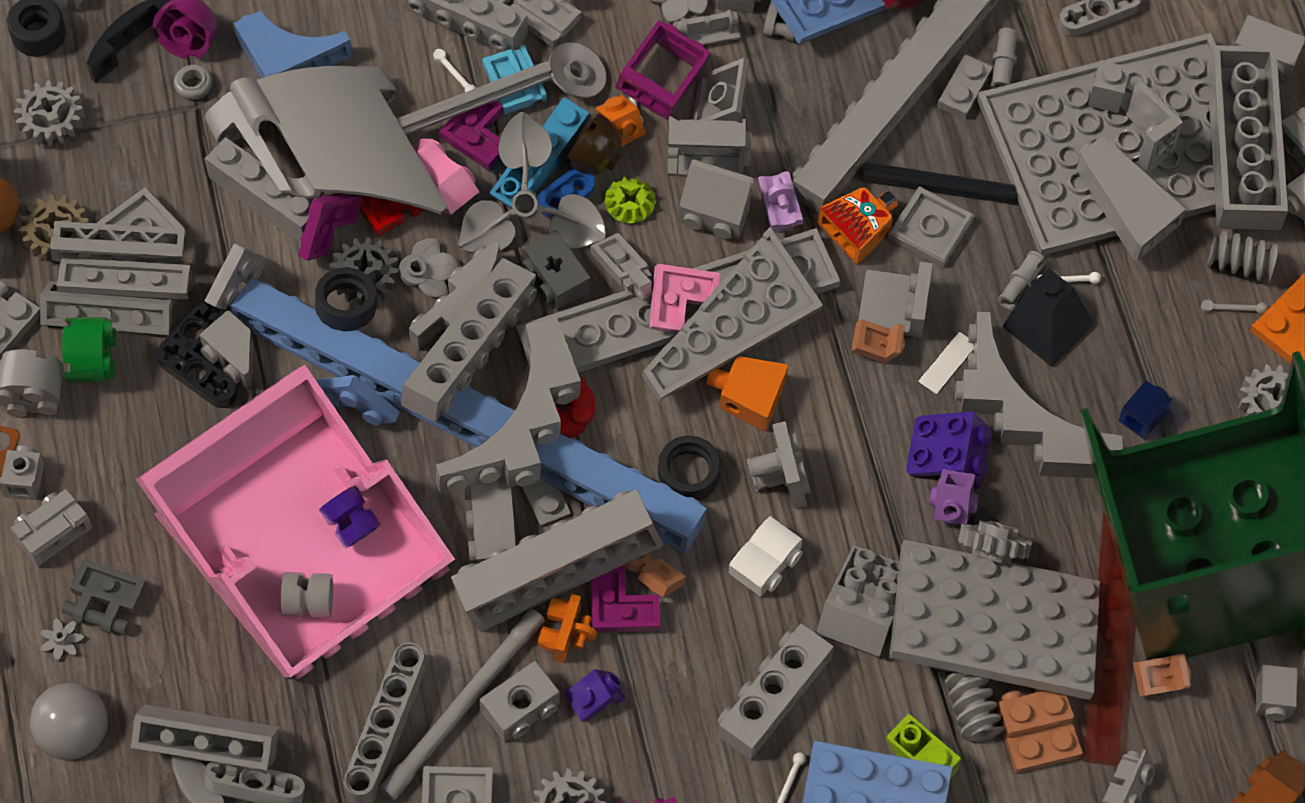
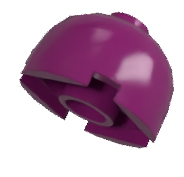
M170 0L158 11L153 21V29L157 27L159 33L157 38L159 43L169 53L183 59H187V54L196 56L195 59L201 58L210 49L217 34L216 16L212 9L201 0Z

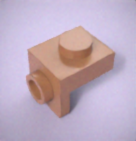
M861 319L855 325L851 352L886 364L902 353L906 342L903 337L905 326L897 324L889 329Z
M1184 654L1133 663L1140 697L1186 689L1191 686V668Z

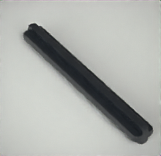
M865 162L862 167L861 179L864 181L916 189L921 187L930 191L1014 203L1017 196L1014 184Z

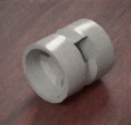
M284 572L281 586L282 616L302 617L305 612H309L311 617L330 618L333 607V574L313 573L310 578H306L304 573Z

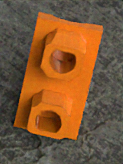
M571 594L569 600L551 598L548 607L547 619L562 622L560 631L543 627L538 639V647L554 653L555 661L565 663L572 638H575L573 647L582 650L584 643L595 641L598 634L594 628L590 627L592 621L590 616L583 615L581 622L577 623L581 612V606L579 605L581 596Z

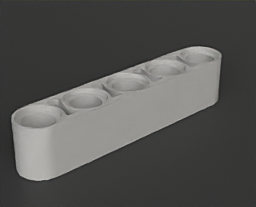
M403 643L394 651L344 777L347 797L351 803H372L378 794L379 786L382 784L425 675L426 666L423 650L415 643ZM409 658L418 661L413 667L401 665L404 660ZM394 689H403L406 691V693L399 698H393L389 696L390 692ZM384 719H390L394 722L391 727L386 729L377 727V724ZM370 750H378L382 753L379 758L374 760L364 757ZM358 781H366L370 784L363 791L352 789L353 785Z

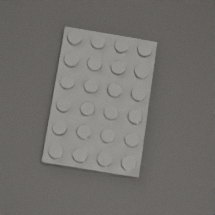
M904 540L900 552L889 658L1090 700L1094 693L1100 581L1012 562L991 561L970 553Z

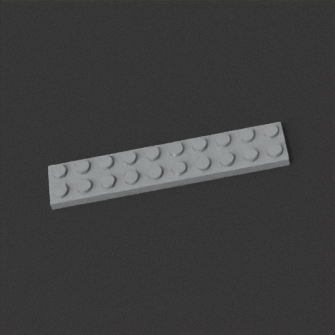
M817 228L780 240L815 294L840 287V279ZM749 250L692 269L720 273L721 283L731 270L733 271ZM633 288L516 326L517 336L530 366L525 345L526 324L557 317L578 373L665 345L677 334L649 329L652 297L642 301L635 295ZM686 303L684 324L697 312L701 305Z

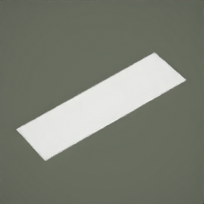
M959 332L918 382L937 394L969 356V352L973 351L974 343H968V337Z

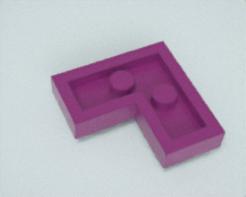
M493 101L452 117L439 131L440 139L489 171L500 159V138L487 129L503 113V105Z
M334 193L314 198L309 207V217L305 231L301 236L298 256L306 261L328 256L335 228L356 222L364 195Z
M625 564L591 580L592 626L598 633L660 631L659 595H626Z

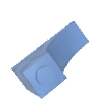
M262 11L245 15L239 21L233 23L236 39L260 79L290 70L333 66L353 57L351 40L345 31L324 37L299 36L277 27Z

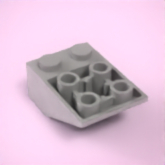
M853 545L824 604L816 633L880 657L893 627L899 561Z

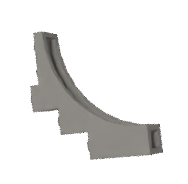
M977 312L975 324H969L968 343H974V353L969 352L968 369H964L962 380L956 381L955 400L961 401V412L975 411L976 414H995L994 432H1000V444L1034 446L1033 460L1034 463L1039 464V476L1094 478L1084 428L1070 424L1051 414L1023 391L1012 378L1000 358L992 333L990 312ZM1101 433L1110 449H1123L1122 435Z
M557 317L526 324L525 345L530 362V373L526 390L516 410L503 427L483 444L460 457L436 465V483L440 493L460 491L466 486L481 482L491 483L500 477L505 478L508 488L517 485L527 486L536 480H540L541 461L535 445H546L556 439H560L561 420L555 404H567L580 397L581 380Z

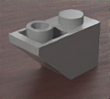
M227 310L199 334L203 347L201 352L212 364L215 362L220 364L224 368L223 372L235 384L239 382L248 390L252 386L254 344L251 331Z

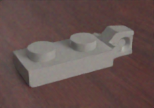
M619 233L590 246L591 254L624 290L628 291L633 288L635 295L642 301L652 297V282L650 281L652 280V275L649 272L648 264Z

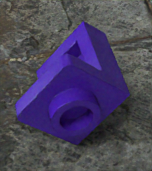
M597 669L592 670L564 693L579 719L584 722H588L610 703H621L626 699L621 691L622 683L619 678L612 672Z

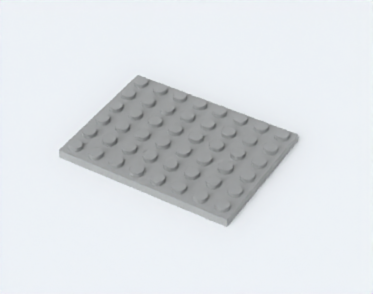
M1211 33L1103 60L1130 67L1119 113L1088 106L1099 62L978 92L977 101L1009 180L1016 187L1017 200L1041 255L1118 236L1076 170L1080 157L1078 153L1087 142L1092 141L1094 143L1103 135L1136 165L1138 164L1141 154L1139 151L1143 146L1145 136L1127 117V112L1134 86L1140 80L1148 87H1152L1158 93L1159 98L1169 108L1174 109L1183 121L1174 155L1147 175L1186 209L1183 218L1216 210L1207 63L1213 45H1216Z

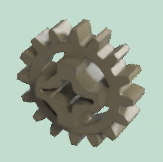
M53 194L49 195V202L45 203L39 198L37 199L38 207L28 206L29 216H21L20 218L23 226L19 228L25 248H30L34 257L42 253L43 259L46 262L51 257L50 248L51 237H53L54 221L90 223L85 208H80L76 199L68 203L66 195H62L59 201H55ZM61 231L62 238H80L76 232Z

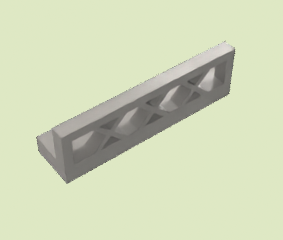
M54 221L53 237H51L50 248L52 261H61V257L183 265L185 229ZM61 231L76 232L80 238H62ZM99 233H106L113 240H97L93 238ZM131 235H140L146 242L125 240ZM163 237L177 238V244L157 242Z
M61 257L57 280L59 292L188 300L189 291H194L195 285L190 265Z
M49 281L40 294L41 325L64 327L68 326L65 322L66 317H107L108 321H112V328H116V331L169 335L172 330V308L177 299L59 292L57 282Z

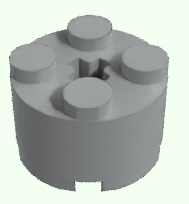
M26 349L10 350L2 354V359H0V405L7 408V414L14 417H25L27 413H40L43 415H54L57 413L64 365L59 359L47 354V360L36 357L37 351Z

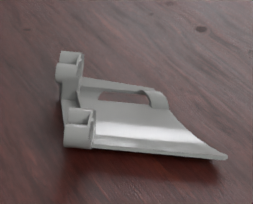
M321 66L290 70L258 80L248 77L240 78L232 82L230 92L225 94L205 114L204 119L217 143L219 144L225 137L232 142L240 138L245 139L279 190L284 194L290 193L296 197L299 196L306 199L317 198L321 192L364 195L405 203L441 214L448 207L388 106L396 96L398 98V91L384 68ZM269 122H273L279 128L305 174L303 178H290L280 171L259 133V130L264 128Z

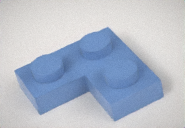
M355 375L316 380L335 409L354 407L362 414V418L366 422L376 426L395 423L400 411Z

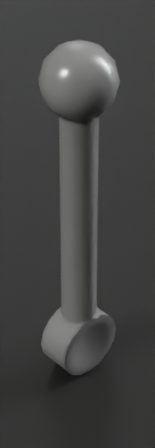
M1207 299L1202 301L1200 309L1206 314L1211 313L1213 310L1256 311L1258 314L1263 315L1268 310V305L1264 302H1260L1257 305L1214 304L1211 300Z

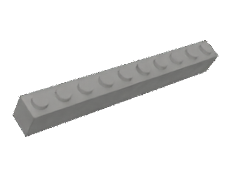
M938 0L930 17L925 16L919 22L914 36L911 39L907 37L898 50L899 54L894 60L890 58L886 61L876 81L872 79L863 91V97L858 102L853 101L850 104L840 124L836 122L827 134V140L822 145L817 144L814 147L804 167L799 166L794 171L791 180L797 200L817 213L820 212L822 206L834 201L993 10L998 0Z

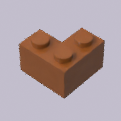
M1283 750L1274 758L1268 755L1247 780L1252 785L1246 794L1240 791L1232 803H1296L1305 791V766Z

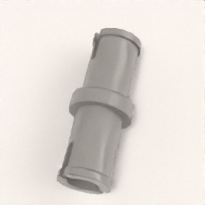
M1002 28L998 31L997 50L992 57V63L994 64L992 89L1011 83L1012 69L1016 66L1017 62L1015 47L1018 32L1012 28Z
M1030 251L1019 269L1012 272L1009 276V284L997 298V301L1001 303V307L1008 311H1013L1024 293L1034 283L1038 273L1046 265V259H1043V255L1036 251Z

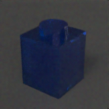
M1146 380L1123 406L1118 421L1145 440L1168 413L1172 398L1168 396V393L1162 387L1152 385Z

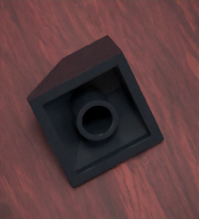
M1048 268L1027 289L1004 322L1003 328L1052 367L1093 326L1094 322L1075 289Z

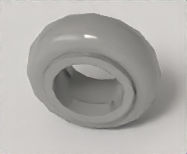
M188 65L177 72L174 77V87L182 98L198 100L209 93L212 88V77L206 68L200 65ZM191 78L201 80V83L194 87L185 85V82Z

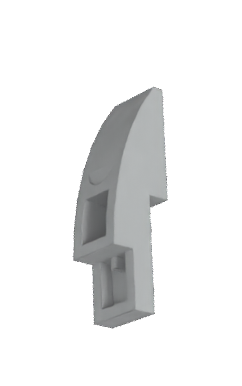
M493 241L489 246L481 247L474 254L471 261L465 266L457 267L448 279L449 295H442L431 310L425 315H418L412 321L409 327L410 342L419 351L442 331H446L500 262V246L498 242Z

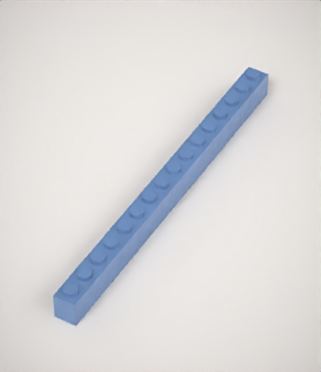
M254 278L249 280L231 304V313L246 325L251 333L337 377L355 375L390 404L474 447L480 446L500 430L515 411L501 404L495 397L485 396L468 386L464 392L461 390L458 392L451 410L447 414L443 412L438 420L433 422L401 406L403 384L420 364L410 354L400 353L387 346L382 340L371 338L359 332L358 329L353 331L332 329L320 320L316 314V309L304 304L302 300L295 296H288L278 291L270 283L260 282ZM560 434V439H556L549 444L535 445L541 461L540 475L546 476L545 483L589 506H601L612 501V498L620 492H631L637 489L662 542L683 554L687 553L704 526L707 508L702 506L699 501L676 493L668 485L657 483L645 477L637 469L627 468L615 462L611 456L598 453L586 447L584 443L577 439H570Z

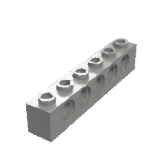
M502 258L403 384L401 406L433 422H436L443 412L447 414L451 410L460 390L464 392L469 386L475 370H481L484 367L493 347L497 349L500 346L507 328L516 325L524 306L529 307L533 303L537 294V289L534 288L536 274Z

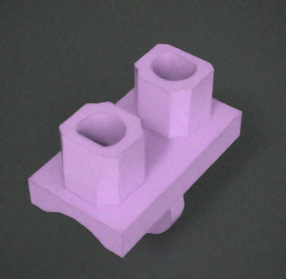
M789 171L775 176L758 177V185L772 230L782 232L792 230L796 225H801L803 218Z

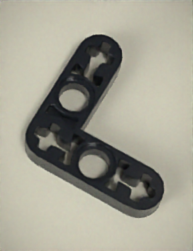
M205 297L160 344L157 349V356L160 366L167 373L217 408H227L234 404L237 399L234 381L198 354L203 348L200 337L189 339L185 336L189 328L199 327L204 331L227 310L230 311L228 306L226 310L221 309V313L213 312L210 315L209 308L217 309V307L205 302ZM168 352L170 354L177 352L180 361L184 363L182 368L178 360L172 357L168 360L166 354ZM201 367L206 371V374L200 380H192L188 377L190 370ZM212 379L214 385L220 390L227 387L228 394L224 395L221 393L217 396L215 388L210 384Z

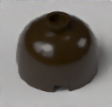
M599 112L567 155L563 164L571 170L593 176L599 175L605 168L612 171L622 157L618 153L622 141L617 126Z

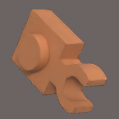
M649 553L625 564L628 570L640 573L638 576L639 581L663 598L681 588L686 578L684 574L663 559L659 558L654 561Z

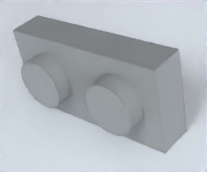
M964 55L940 97L937 108L966 120L977 100L978 92L983 90L993 67L968 55Z

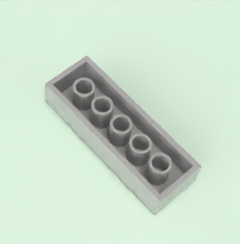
M1213 45L1207 63L1217 228L1281 230L1288 213L1276 47Z
M637 489L631 492H620L612 498V501L606 504L588 507L580 516L570 521L561 520L552 525L551 530L540 535H529L523 538L519 545L508 550H497L489 556V559L479 564H468L459 569L457 574L451 576L466 613L480 632L664 546Z

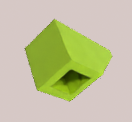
M909 713L886 736L885 740L896 756L952 766L950 779L957 773L961 758Z

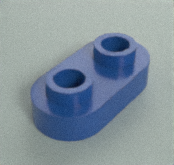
M573 169L568 171L542 190L539 195V204L550 207L553 203L559 204L564 196L570 194L581 195L589 199L595 191L594 176L582 174ZM583 186L584 189L576 190L574 187ZM541 212L545 217L549 219H552L555 216L551 213Z

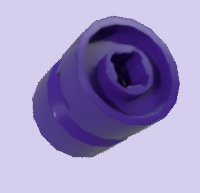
M356 486L341 492L319 509L328 525L336 526L335 535L345 549L359 542L381 525L371 509H364L365 500Z

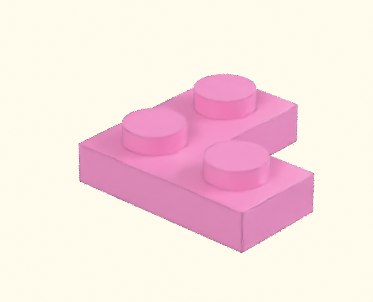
M657 264L654 269L649 329L678 333L685 322L686 303L702 305L720 284V273Z

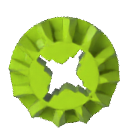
M624 176L621 181H613L609 190L606 191L605 206L608 213L614 219L623 223H637L648 218L655 208V193L652 191L649 183L645 184L638 177L627 179ZM624 194H627L628 196H633L635 194L636 203H633L632 201H628L627 203H625Z

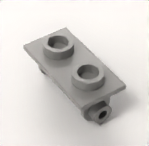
M730 9L724 13L691 19L681 18V21L673 22L674 27L682 35L703 45L740 39L737 28L738 15L736 11L731 12Z
M1130 750L1128 754L1122 756L1114 778L1124 782L1122 786L1111 782L1101 803L1142 802V793L1146 785L1151 784L1155 774V767L1147 750H1143L1141 755Z

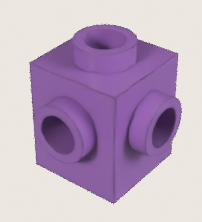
M942 470L937 487H932L929 506L935 507L934 520L943 521L949 525H966L970 513L976 514L979 494L973 493L975 474Z

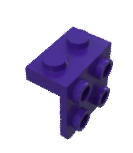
M975 411L917 417L906 467L907 473L912 477L941 475L942 470L945 469L975 474L974 488H981L983 475L987 471L986 458L988 446L992 442L991 429Z

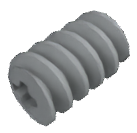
M1222 230L1218 237H1216V234L1214 236L1207 260V267L1210 268L1215 260H1217L1219 271H1223L1227 264H1231L1232 274H1236L1239 268L1243 267L1244 277L1248 278L1251 272L1255 270L1258 281L1267 273L1270 282L1278 256V244L1273 243L1266 250L1265 240L1261 239L1253 247L1252 237L1248 236L1243 244H1241L1239 233H1235L1229 241L1227 230Z
M953 672L945 680L946 688L951 690L949 698L954 703L953 711L956 715H959L957 717V724L962 728L961 737L967 741H983L999 735L1004 730V727H994L993 724L1000 721L1001 716L1000 714L989 713L997 707V703L985 700L993 695V690L981 688L989 683V679Z

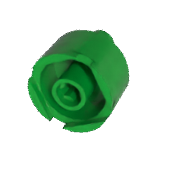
M66 317L65 322L68 326L63 327L62 360L63 363H69L70 372H64L66 383H107L109 379H115L116 361L112 359L111 347H116L117 332L116 328H112V321H108L107 317Z

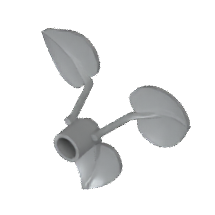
M525 112L518 113L508 122L499 142V155L504 165L511 169L523 166L522 190L513 197L512 209L506 213H503V209L498 203L489 200L476 202L467 210L463 218L458 242L459 247L464 250L476 253L481 247H487L493 241L499 243L500 250L504 249L513 241L516 234L515 226L508 218L514 214L527 217L535 211L555 215L550 221V233L557 230L569 248H581L594 242L602 241L605 238V226L601 214L587 198L576 194L566 195L560 200L557 210L540 205L538 195L528 189L529 166L538 167L547 161L551 154L552 142L545 128Z

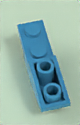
M563 97L543 125L552 142L549 158L541 166H529L528 189L535 193L566 159L574 147L573 141L591 118L589 112ZM523 166L515 169L507 168L489 192L492 197L511 209L513 197L522 190Z

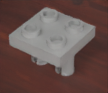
M785 421L772 424L778 448H775L776 452L747 459L755 490L759 491L785 484V487L789 489L795 509L808 506L805 494H809L811 491L795 431L788 432Z

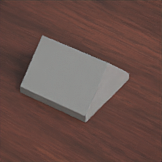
M744 57L699 75L692 120L738 121V123H741L749 60Z

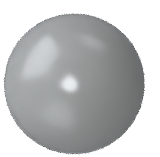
M60 683L48 688L38 697L31 710L30 731L34 741L46 754L57 759L75 760L90 754L101 744L107 732L108 714L104 702L96 692L82 684Z

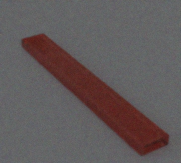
M1103 510L1097 581H1100L1094 693L1091 699L1087 701L1083 762L1117 766L1120 751L1130 601Z

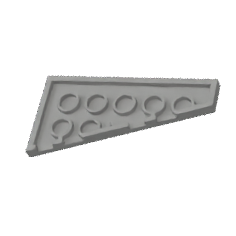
M771 227L768 228L762 238L746 253L733 271L731 270L703 302L697 312L688 319L675 337L667 343L643 371V378L659 402L821 310L823 304Z

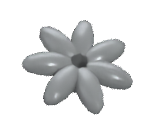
M55 619L53 621L54 631H40V634L49 640L41 646L40 650L47 652L54 649L53 655L56 661L60 660L64 650L68 654L75 656L77 651L72 643L82 641L84 636L73 633L76 627L75 621H71L63 629L60 620Z

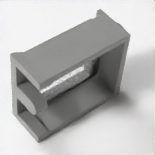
M669 117L668 176L687 177L692 159L743 175L744 166L750 167L752 131H746V119H743L742 123H738V121L680 119L678 121L673 117Z

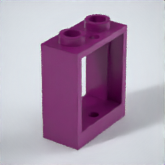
M658 20L621 71L615 88L668 121L706 67L711 52L706 50L705 46L700 42L690 40L682 35L673 25L665 24ZM655 44H658L693 66L674 94L637 72Z

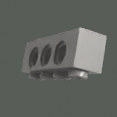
M801 623L794 632L788 630L779 642V651L774 657L768 655L758 669V672H760L759 676L754 682L748 680L738 693L740 698L733 708L727 706L717 720V723H719L718 737L749 760H752L832 659L834 646ZM788 660H797L801 663L802 666L797 669L789 668L785 664V662ZM768 685H776L782 691L778 694H770L764 688ZM749 710H755L761 714V717L757 720H750L744 713Z

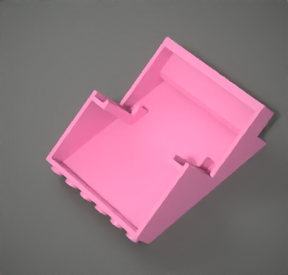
M306 365L297 368L135 479L156 508L157 512L154 515L284 677L291 678L295 675L299 679L314 668L311 664L320 656L327 659L342 648L339 644L348 636L354 639L364 633L369 628L366 624L376 616L380 620L396 609L394 606L395 602L402 597L408 600L423 590L420 584L430 577L435 581L450 570L447 565L455 560L388 460L372 463ZM356 486L365 500L364 509H371L381 525L365 538L345 549L335 535L336 526L328 525L319 509L341 492ZM284 572L304 573L306 578H310L313 573L333 574L334 590L331 617H311L309 612H305L302 617L282 616L281 586Z

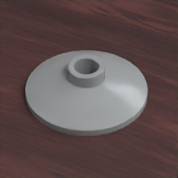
M569 42L557 46L551 53L549 65L552 66L553 70L550 71V75L556 85L568 95L587 99L596 96L604 88L606 83L604 65L600 58L588 47Z

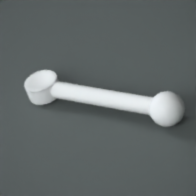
M437 49L434 51V60L442 63L465 88V92L476 88L474 85L469 84L446 59L444 50Z
M1098 272L1081 276H1060L1067 283L1090 281L1092 284H1098L1101 281V275ZM1041 275L1036 276L1034 281H1036Z
M798 752L793 756L794 765L777 803H785L800 766L806 762V756L802 752Z

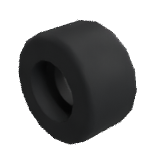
M19 0L8 12L6 21L12 43L23 54L35 57L49 55L56 51L64 42L66 36L64 19L61 9L53 0ZM32 23H47L45 27L41 28L40 30H26V28Z

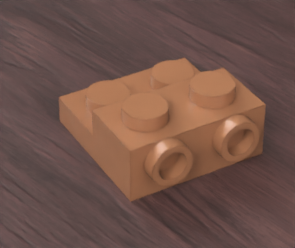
M1034 689L1035 693L1022 696L1021 691H1013L1003 695L1002 701L998 702L995 713L1001 716V720L998 722L1000 727H1004L1002 734L1015 774L1081 759L1083 753L1072 723L1074 716L1067 695Z

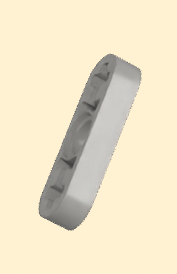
M1082 0L1065 7L1061 11L1058 29L1063 35L1068 37L1080 36L1135 14L1139 9L1141 0H1132L1130 4L1126 0ZM1103 6L1107 9L1108 13L1104 16H1097L1092 12L1091 8ZM1071 18L1072 21L1078 20V24L1075 25L1073 22H1067V19Z
M212 761L207 764L205 769V787L215 794L256 803H302L305 784L300 777L293 774ZM219 774L224 775L222 779L217 778ZM236 777L239 778V783H235ZM254 779L261 781L264 785L261 788L253 789L245 783L248 780ZM270 785H274L273 791H270ZM286 789L292 790L291 793L286 794Z

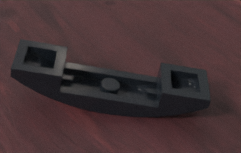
M145 0L122 14L105 30L94 45L87 61L89 74L94 83H97L119 65L116 53L151 27L155 15L170 0Z

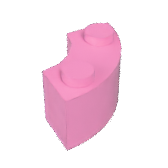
M420 138L412 144L448 206L443 211L444 213H454L479 193L474 184L476 182L475 177L471 171L448 158L439 142L433 139Z

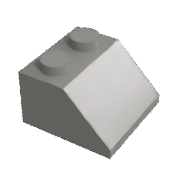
M692 159L679 205L678 222L691 229H702L712 232L722 239L731 238L738 241L751 210L753 178Z

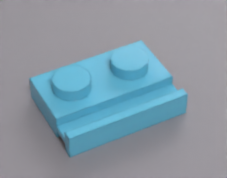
M521 45L520 49L514 51L509 49L482 58L483 67L490 83L534 66L525 45ZM542 83L498 99V101L503 105L505 115L532 106L536 101H547V94Z

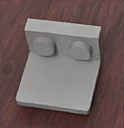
M1140 80L1134 86L1127 117L1144 133L1145 140L1139 151L1141 154L1137 166L1148 174L1174 155L1183 121L1174 109L1169 108L1159 98L1158 93L1152 87H1148Z
M920 262L918 274L911 273V276L867 270L858 321L864 319L889 329L897 324L905 326L903 335L921 338L933 263Z

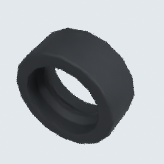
M336 268L325 273L318 281L315 289L316 314L325 325L335 330L353 331L366 326L374 318L377 309L375 283L369 275L354 268ZM349 288L363 294L365 303L354 310H340L327 302V296L335 290Z
M686 435L673 439L665 445L659 455L658 478L660 483L668 485L673 491L686 498L691 497L697 501L706 498L713 493L719 483L721 460L718 451L709 441L699 436ZM682 454H696L707 461L709 466L708 475L698 483H681L671 475L670 464L672 460Z

